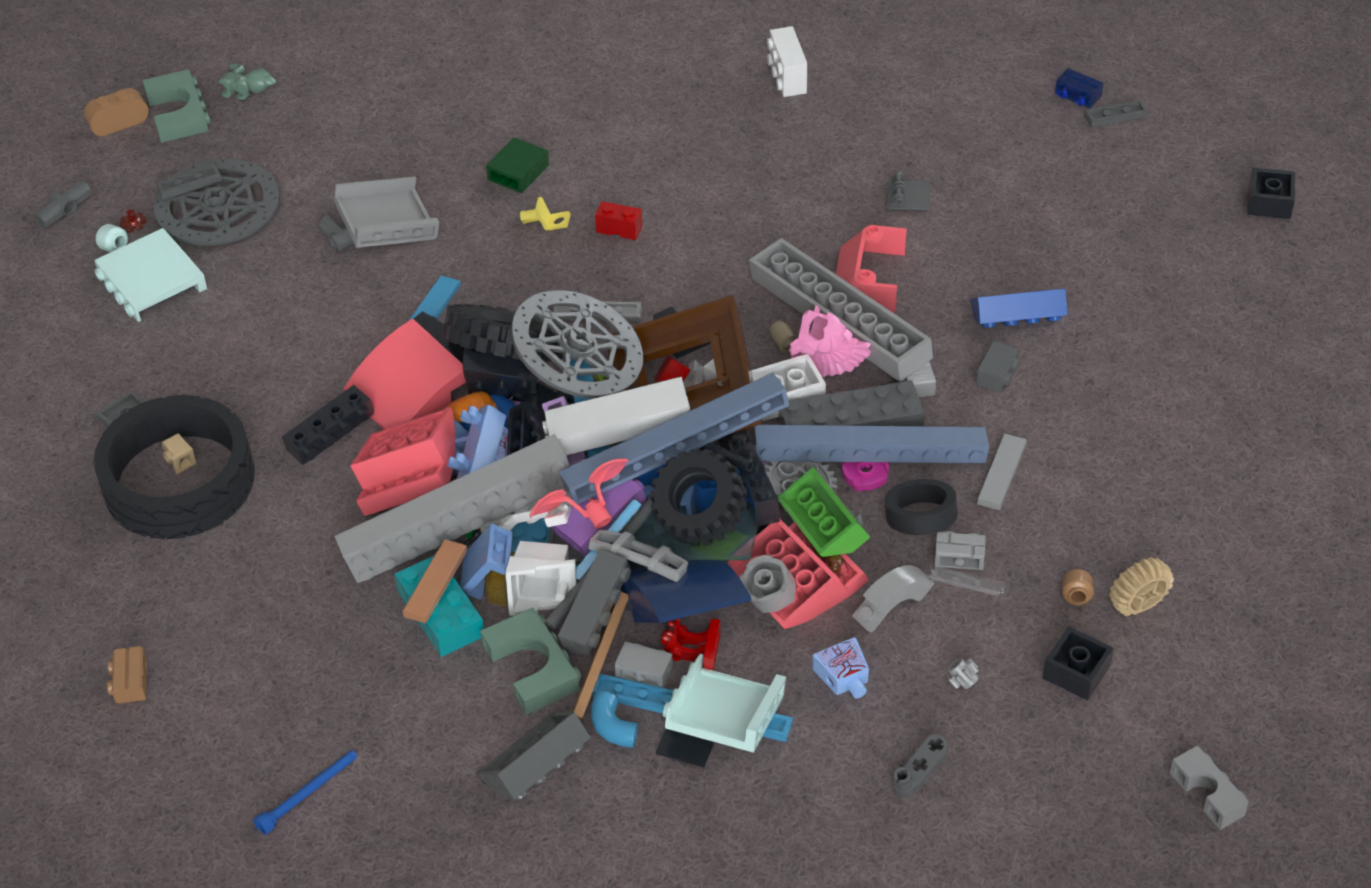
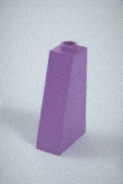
M631 479L603 492V500L606 503L605 508L612 517V520L600 529H595L590 519L584 518L573 506L568 522L551 526V528L558 537L583 557H586L591 551L588 548L590 539L599 530H608L632 500H637L642 505L647 501L644 493L645 488L637 479ZM598 496L592 498L593 500L597 499L599 501ZM586 500L578 505L586 510L585 506L589 501Z

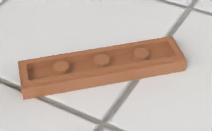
M444 539L403 610L405 618L427 623L466 555V545Z

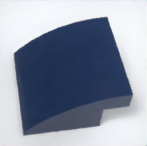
M710 553L683 558L688 562V567L685 574L677 582L648 570V567L631 570L628 581L624 582L620 589L621 592L629 594L634 622L662 623L752 601L748 590L734 570L724 560ZM669 563V565H666V566L671 567V568H673V569H678L677 567H675L674 565H672V564H670V563Z

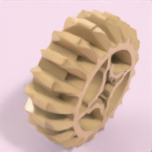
M1150 557L1147 560L1141 559L1139 563L1134 562L1133 566L1127 568L1124 573H1120V577L1114 580V585L1110 588L1109 596L1113 606L1125 616L1136 615L1156 606L1159 601H1163L1165 595L1169 594L1168 590L1173 586L1174 578L1170 571L1171 569L1158 558Z

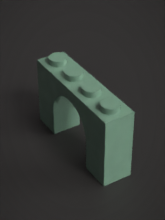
M189 69L142 80L149 106L171 101L187 103L179 110L154 116L161 143L208 132L207 124H211L208 112H206L205 103L202 100L196 77L191 76Z
M530 608L480 631L482 646L492 662L520 650H535L548 658L547 664L540 671L513 683L515 699L526 715L578 692L580 689L579 681L581 680L578 668L571 666L566 650L560 649L555 633L548 631L543 615H538L534 608Z

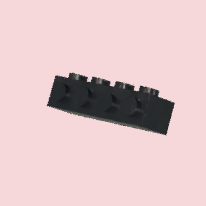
M355 385L351 386L283 435L282 440L286 450L302 465L313 460L317 455L331 447L336 441L350 433L374 414L371 400Z

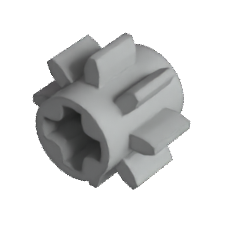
M958 658L948 667L950 673L947 676L949 678L948 681L956 689L960 685L964 689H968L978 680V675L976 674L979 671L977 669L978 666L970 658L966 662L962 658Z

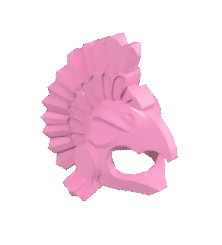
M815 305L814 312L806 310L803 314L799 337L790 344L789 351L791 359L809 354L822 377L826 375L832 377L835 374L841 375L845 371L852 372L855 367H858L870 355L869 347L871 344L852 338L853 334L846 329V326L836 316L829 312L821 314L820 308H818V305ZM813 320L812 329L809 333L810 324Z

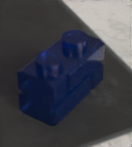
M1067 68L1056 81L1055 94L1063 99L1071 100L1079 106L1091 108L1101 98L1104 83Z

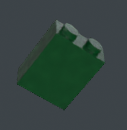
M514 137L486 165L487 178L491 182L522 194L549 166L548 150Z

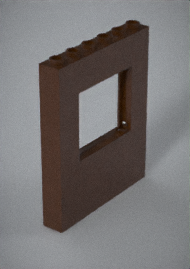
M733 295L632 327L642 346L643 365L636 381L627 390L647 386L645 362L708 342L711 343L717 378L685 388L690 411L754 382L740 312ZM616 348L612 366L616 370L621 371L625 364V350ZM607 349L608 358H609L610 350ZM721 381L722 386H719L717 382ZM760 419L732 433L761 425L762 421Z

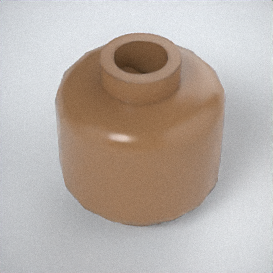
M1074 569L1068 571L1063 576L1061 581L1062 596L1066 602L1078 606L1084 605L1092 599L1094 595L1093 579L1088 572Z

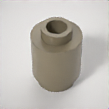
M777 321L770 327V337L782 353L790 352V344L798 337L789 324Z

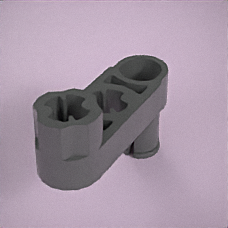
M930 735L905 766L895 770L893 785L895 793L899 797L910 798L915 792L919 791L939 764H944L949 758L948 743L942 735ZM924 762L926 770L920 769L917 772L915 764L921 765Z

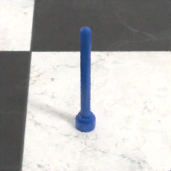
M353 750L349 751L274 810L265 813L261 812L253 818L256 828L264 835L270 833L275 829L274 825L277 824V820L352 763L357 758V753Z

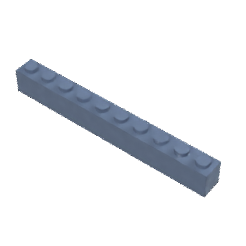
M774 373L762 377L560 471L559 475L564 490L577 504L597 496L594 485L595 482L590 483L589 477L600 465L615 459H628L629 461L626 462V465L618 475L601 483L600 489L601 493L666 464V461L671 457L673 459L678 458V453L686 451L689 453L691 449H698L788 407L789 402L786 389Z
M754 426L752 441L761 461L986 463L989 450L985 427Z

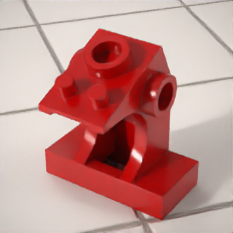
M680 618L674 621L670 620L668 622L669 629H664L660 638V643L663 644L662 650L671 653L673 661H696L699 654H703L704 668L714 671L721 635L720 620L710 619L709 629L702 633L688 632L687 627L680 624ZM684 644L698 645V649L686 648Z

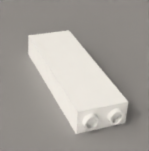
M682 377L544 411L546 421H542L545 435H548L545 438L555 434L565 455H570L629 440L689 412L690 407Z

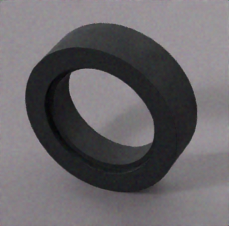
M917 479L903 482L890 489L884 499L888 525L892 529L904 534L926 535L936 533L951 526L958 516L957 497L954 488L938 480ZM918 502H932L940 505L927 511H908L902 509L907 505Z

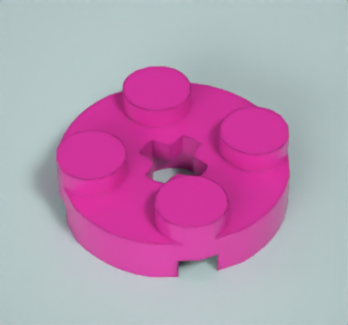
M888 461L844 462L842 465L844 481L856 491L874 490L887 482L889 474ZM862 468H865L866 470H870V471H869V472H863V471H862Z

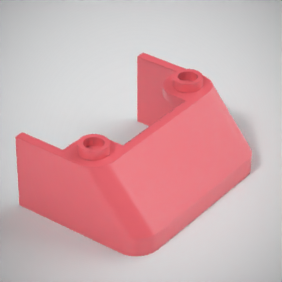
M876 225L865 227L841 246L836 275L889 311L895 312L897 285L876 283L875 273L871 270L860 269L863 251L905 256L907 229Z

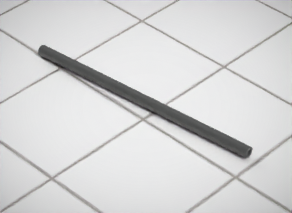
M650 497L622 529L621 534L628 532L634 535L653 513L650 506L653 502L650 500ZM589 570L545 621V624L550 629L554 630L569 613Z

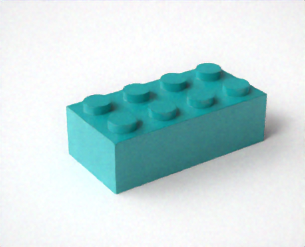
M435 555L394 574L397 591L406 605ZM452 577L427 623L417 621L441 657L481 639L480 631L484 629L482 617L454 577Z

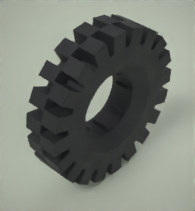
M454 304L448 306L443 331L445 339H449L450 342L460 344V346L468 349L475 348V351L492 352L496 356L505 357V355H508L513 359L521 360L511 338V324L517 310L509 311L508 308L497 307L495 309L488 305L477 306L475 304ZM534 316L530 322V338L539 337L543 321L538 316ZM554 323L559 328V330H563L562 327ZM547 326L544 336H556ZM557 342L547 344V345L559 346ZM536 352L543 361H552L543 352ZM553 352L560 360L563 358V353Z

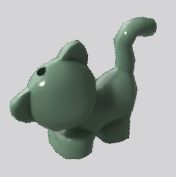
M238 63L230 64L229 68L232 72H226L218 81L225 88L221 94L223 97L229 98L235 92H238L237 98L241 100L246 99L250 92L261 93L270 85L276 83V79L263 68H256L246 75H241L245 72L243 64Z

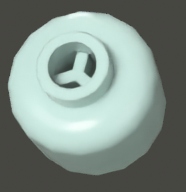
M106 224L98 230L96 243L100 249L111 253L126 246L128 236L124 229L112 224Z

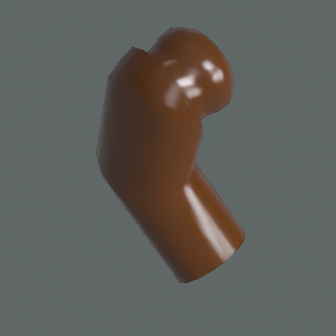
M815 549L814 554L819 558L826 559L829 562L828 568L832 572L838 573L841 571V565L844 563L841 555L822 557Z

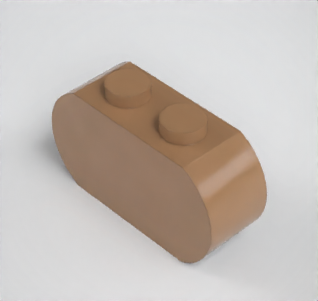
M133 88L101 96L90 101L84 109L85 120L93 133L100 137L143 123L148 116L147 104L140 93Z

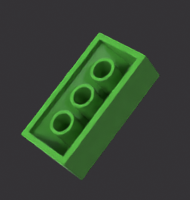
M814 467L778 496L779 502L822 557L853 553L870 538L869 534Z

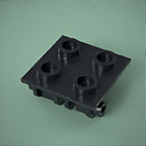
M666 729L656 754L704 768L715 742Z

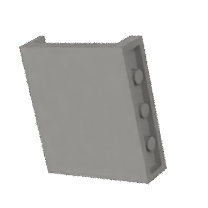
M416 177L335 184L334 203L356 248L426 241L437 238L439 221L437 218L429 217L415 190Z

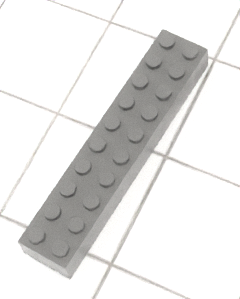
M779 239L749 260L751 275L754 281L802 314L806 310L814 312L815 305H818L821 314L829 312L836 316L846 326V329L853 334L852 338L871 344L869 347L871 353L866 359L899 382L933 359L930 337L784 239Z
M553 434L336 535L335 539L356 582L366 581L425 552L436 549L442 545L444 539L449 541L457 539L472 530L500 519L517 509H521L553 491L563 489L559 472L570 467L556 435Z

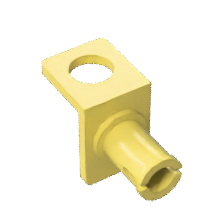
M538 197L536 208L521 211L520 219L523 224L540 221L545 230H555L568 227L571 214L569 211L550 214L543 198ZM564 218L561 223L554 224L556 219Z

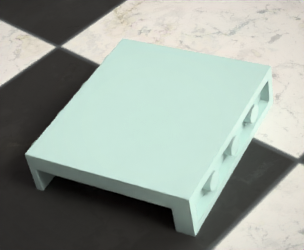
M164 228L95 260L97 269L94 271L99 281L104 280L108 292H114L118 304H123L128 316H133L138 322L141 321L140 311L192 286H195L199 292L207 289L204 274Z
M699 654L695 663H690L687 676H682L679 688L674 689L671 701L666 702L664 706L665 728L754 753L783 699L786 677L776 674L773 682L768 686L702 668L703 654Z

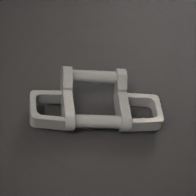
M599 530L589 542L588 548L590 550L598 552L599 549L619 555L627 558V560L646 566L648 570L676 582L687 571L688 562L674 554L669 547L662 546L660 549L636 541L633 534L628 532L621 534ZM601 541L613 542V544H608ZM631 550H635V551H638V552H640V553L646 554V555H648V556H651L652 558L647 557V556L642 555V554H639V553H637V552L631 551ZM669 563H670V564L674 565L675 567H677L678 569H673V568L668 567V566H666V565H669Z

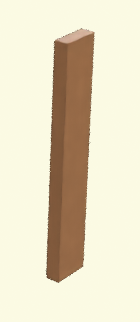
M621 592L617 604H613L610 610L609 622L602 630L599 643L595 648L571 712H575L580 721L583 718L628 601V594Z

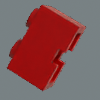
M601 201L595 213L596 233L611 236L617 234L621 238L637 240L643 227L642 209Z

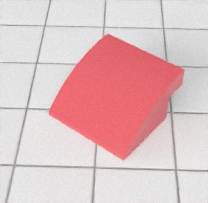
M411 319L374 348L355 370L345 385L344 391L355 385L370 398L374 409V414L371 418L384 430L443 410L452 403L451 391L460 387L466 381L463 373V364L414 319Z
M451 407L370 435L350 465L363 489L356 502L364 516L407 503L450 482L453 469L448 467L447 464L449 457L455 458V426Z
M781 519L780 522L769 524L727 562L739 578L746 570V565L752 559L759 556L769 555L781 560L796 582L795 600L779 611L770 612L771 616L784 629L810 621L850 597L869 581L865 573L846 554H840L844 561L843 565H841V571L838 573L832 572L828 568L829 562L814 554V546L798 525L793 522L788 527Z

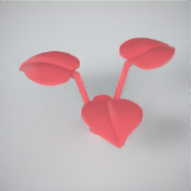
M628 459L608 461L593 471L589 477V482H595L594 485L599 501L592 498L588 499L589 503L585 506L586 510L581 508L571 498L565 496V490H556L545 495L536 503L529 515L530 518L551 511L560 506L562 502H568L584 518H589L595 529L606 526L611 522L612 517L605 508L606 503L603 500L600 485L602 482L618 475L626 465V462H629Z

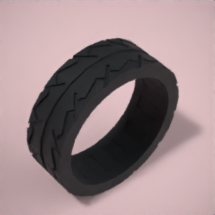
M174 395L143 402L115 419L104 431L102 437H100L94 455V468L109 513L115 521H120L119 524L138 535L165 540V538H185L187 535L190 537L204 533L205 530L207 532L237 512L236 510H239L247 500L248 494L251 492L254 484L252 482H254L255 469L243 423L235 413H231V410L220 402L192 395ZM176 434H179L181 437L211 439L224 445L232 452L228 463L215 478L202 487L182 495L149 497L136 494L119 484L123 470L136 455L151 445L169 439Z

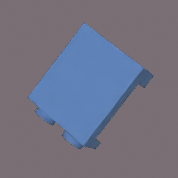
M491 523L467 550L463 558L460 587L466 595L479 600L483 597L485 576L490 570L505 575L511 553L512 531Z

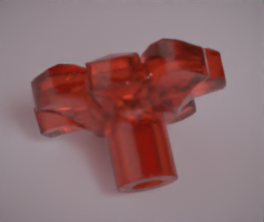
M132 209L127 210V217L123 216L120 218V228L127 229L129 233L134 232V229L141 230L147 222L146 217L140 212L135 214V211Z

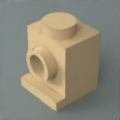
M179 434L162 442V448L165 450L163 457L169 465L172 464L176 474L196 464L193 449Z

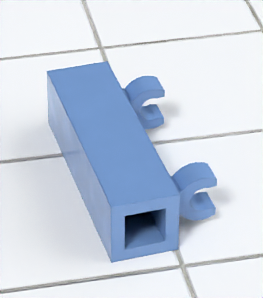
M486 405L479 410L474 406H469L468 412L462 410L460 419L466 423H471L464 453L458 452L455 458L449 457L447 464L448 467L459 470L457 479L495 462L506 415L498 411L497 408Z

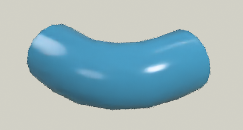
M606 691L595 693L591 705V722L596 732L607 742L622 747L634 748L638 734V723L623 721L616 716L618 698L614 694Z

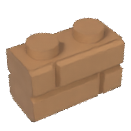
M141 646L130 647L129 649H114L113 660H108L109 674L112 675V680L107 681L109 695H113L117 704L145 700L147 659L144 649Z

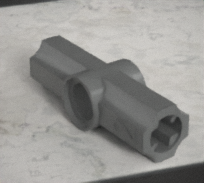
M81 180L63 194L60 192L54 193L49 200V204L33 215L35 222L39 227L45 229L63 215L66 217L71 216V213L76 212L77 205L93 194L92 189L88 186L87 182Z

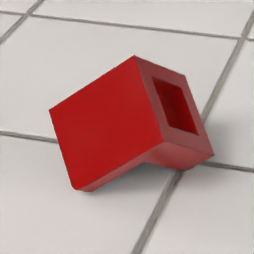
M667 355L654 379L657 382H663L682 377L684 382L690 369Z

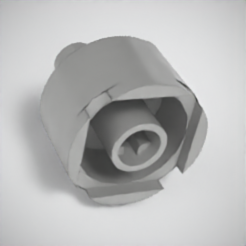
M763 555L752 559L746 565L747 568L741 574L740 579L748 590L752 600L750 602L762 613L779 611L793 603L795 600L796 582L781 560L769 555Z

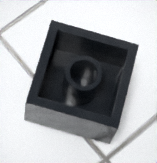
M1252 168L1248 189V215L1291 219L1295 202V172Z
M1068 626L1045 660L1042 679L1088 700L1111 666L1114 647Z

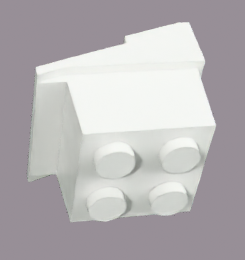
M519 542L514 556H510L506 569L509 616H515L530 608H534L537 613L540 610L556 609L577 584L575 559L569 560L568 545Z

